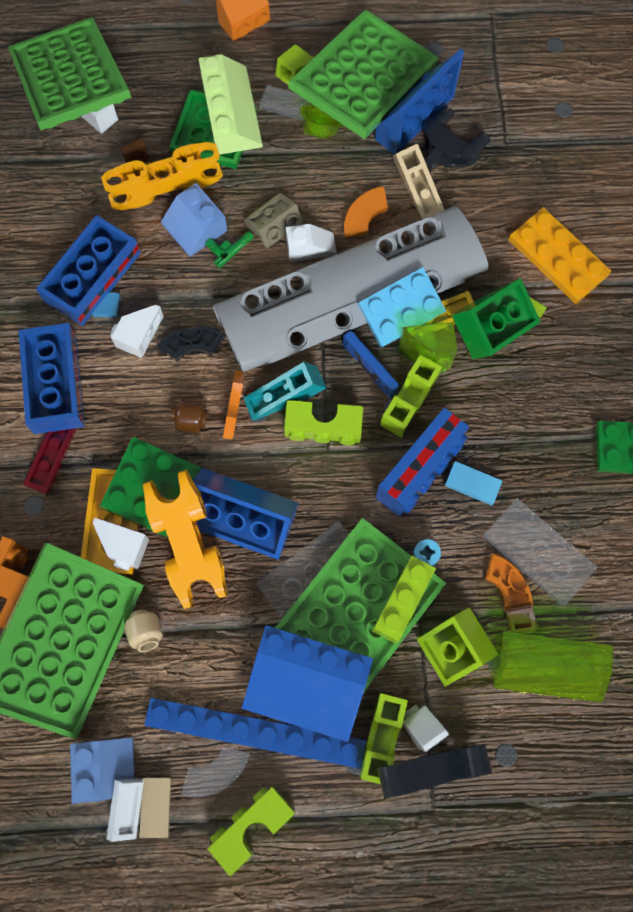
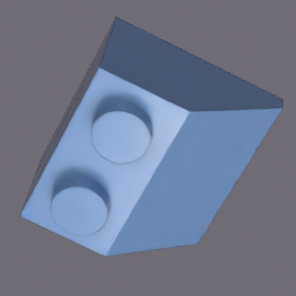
M197 183L176 196L161 221L164 228L189 257L204 248L208 239L212 238L215 240L227 231L224 214Z
M133 738L70 744L72 804L112 799L115 780L135 779Z

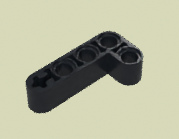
M486 744L453 748L377 768L384 799L410 794L459 779L492 774Z

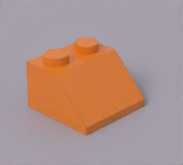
M216 0L219 24L233 41L245 36L255 28L263 26L270 20L269 3L267 0Z

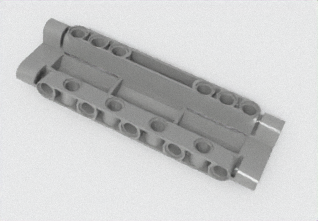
M454 206L213 305V309L220 325L224 328L241 370L246 372L265 363L276 362L366 324L367 321L357 303L422 267L433 280L435 291L440 293L465 282V279L488 270V261L469 221L460 209ZM424 223L428 224L431 230L428 236L423 232ZM403 232L409 236L407 245L401 241V234ZM432 239H435V240H433V241H431V242H428V243H426V244H423V245H421V246H418V245H420V244H422V243H425V242H427V241H430V240H432ZM381 241L386 242L388 245V250L385 254L379 249ZM415 246H418V247H416V248H414V249H411V250H409V251H406V252H404V253H402V254H399V255H397V256H394V257H392V258H389V257H391V256H393V255H396V254H398V253H401V252H403V251H405V250H408V249H410V248H413V247H415ZM294 276L298 277L301 281V287L298 290H294L290 285V280ZM272 285L279 290V296L275 300L268 296V289ZM310 290V292H307V293L302 294V295H300V296H298V297H295V298H293V299H290V300L285 301V302H283V303H281V304H278V305H276V306H273V307H271V308H269V309H266V310H264V311H261V312H259V313H256V314L250 316L251 314H253V313H255V312H258V311H260V310H263V309L268 308V307H270V306H272V305H275V304H277V303H280V302H282V301H284V300H287V299H289V298H292V297H294V296H297V295H299V294H301V293H304V292ZM248 295H253L257 299V305L253 309L245 305V298ZM339 313L344 314L346 319L341 327L337 325L335 320ZM297 331L301 335V342L294 346L290 342V336L293 332Z

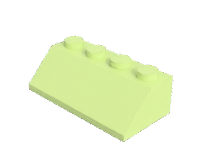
M224 55L199 58L214 144H216L219 154L263 147L246 66Z

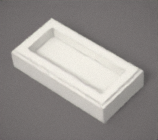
M135 778L114 781L107 832L108 840L113 842L136 839L144 780Z

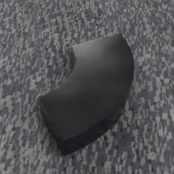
M203 326L184 330L179 329L161 340L157 345V349L176 362L191 353H205L212 356L226 336L221 331Z

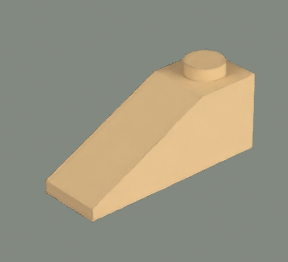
M418 144L396 153L393 159L421 218L424 219L444 211L445 209Z

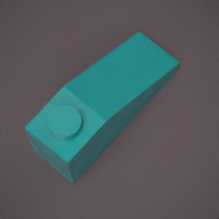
M302 362L243 399L252 420H257L285 409L287 400L305 401L326 389V385L317 366Z

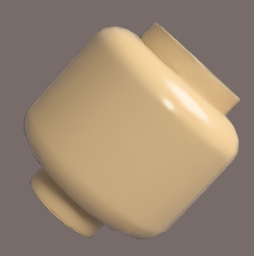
M144 609L134 611L124 624L129 646L138 649L139 652L155 649L163 637L158 616L153 612H146Z

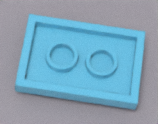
M423 267L357 303L380 348L446 312Z

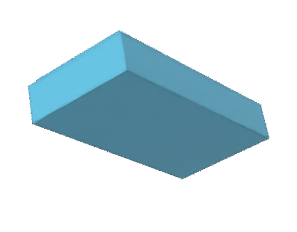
M455 461L445 486L493 505L502 480Z

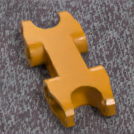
M203 142L177 148L173 152L172 157L147 165L138 160L124 163L107 171L101 179L105 191L110 192L108 197L112 209L127 210L146 206L153 202L155 196L180 188L185 191L195 183L203 189L219 181L223 174L217 162L220 155L216 144ZM204 150L214 152L209 158L202 159L200 156ZM211 168L217 171L211 177L204 174L205 170ZM112 177H119L121 183L109 185L108 180ZM119 195H127V199L123 203H116L114 201Z
M188 470L178 473L180 494L176 499L168 500L162 497L153 480L143 484L146 514L154 533L166 530L175 558L164 562L165 571L170 586L184 609L191 607L193 604L191 583L196 580L209 582L219 598L227 596L228 593L224 563L217 545L208 548L204 547L196 523L197 520L207 518V513L201 493L193 482Z

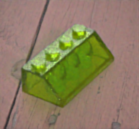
M506 631L497 634L496 651L499 655L495 659L493 688L603 702L612 675L613 646Z

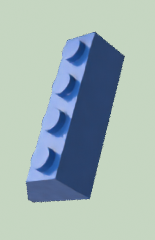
M202 468L193 480L201 493L207 513V518L196 521L199 531L279 560L293 525L299 503Z

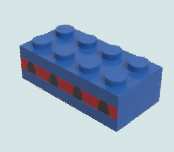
M96 215L36 290L45 303L83 327L93 311L105 296L111 292L141 254L137 241Z
M64 323L18 330L25 425L33 434L85 427L77 340L70 324Z
M443 408L379 485L375 498L398 517L403 512L409 514L420 498L418 494L421 492L424 495L436 478L434 474L437 473L440 476L448 466V462L452 458L451 454L456 456L463 448L464 443L468 439V436L465 434L469 426L446 408Z

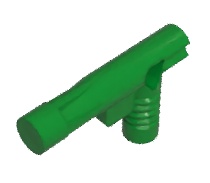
M247 231L233 244L226 240L219 246L210 238L206 241L205 245L218 257L213 263L220 269L247 245L254 236L250 231ZM222 255L227 256L225 259L221 258Z

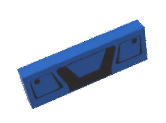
M349 331L345 334L343 346L389 399L395 396L399 387L395 379L353 332Z

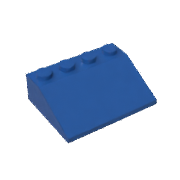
M459 49L430 73H426L420 83L409 91L407 96L375 128V140L395 155L423 129V123L426 119L433 118L444 105H447L454 98L464 50Z
M266 626L242 709L348 742L373 658Z

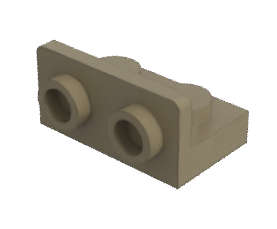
M281 193L244 219L247 228L260 236L263 246L269 248L286 235V227L298 226L303 221L297 204Z

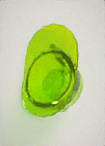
M305 105L299 110L300 115L304 118V133L306 135L326 139L332 137L339 127H345L314 105Z

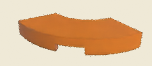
M384 186L365 192L353 202L345 217L344 238L368 235V226L371 220L378 214L387 211L388 206Z
M235 370L223 438L232 439L234 436L245 375L243 371Z
M492 553L485 580L493 583L501 592L504 600V612H506L505 607L532 602L533 607L530 588L517 567L507 559Z

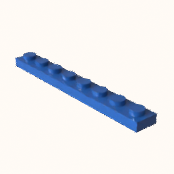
M150 698L144 725L359 769L362 767L366 740L349 737L348 742L301 727Z

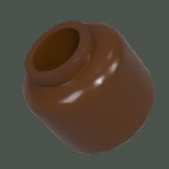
M181 399L177 407L172 406L170 421L175 422L174 427L177 431L197 434L201 429H205L208 409H204L202 402Z

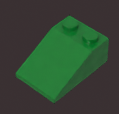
M521 278L472 302L452 315L472 359L492 356L541 322Z

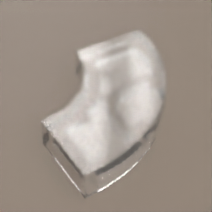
M223 746L219 756L211 764L203 767L188 768L181 796L204 797L225 789L241 774L251 753Z

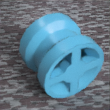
M425 539L417 544L413 551V556L434 566L441 556V550L435 541Z

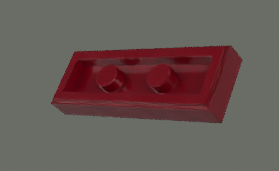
M77 428L47 432L22 484L24 487L47 495L49 494Z

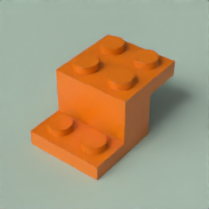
M4 536L0 540V596L7 599L0 614V628L3 629L28 579V576L18 573V570L26 563L28 549Z

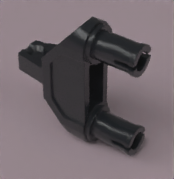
M444 105L433 118H428L423 123V135L427 149L426 154L428 155L425 163L429 173L439 164L450 168L468 167L475 164L479 159V153L491 142L489 135L486 134L482 139L485 132L480 131L470 144H467L444 128L446 123L454 117L453 110L449 108L445 112L448 106Z

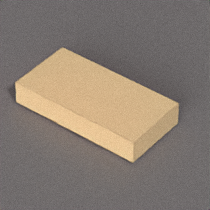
M142 778L144 783L141 798L140 838H169L172 778Z

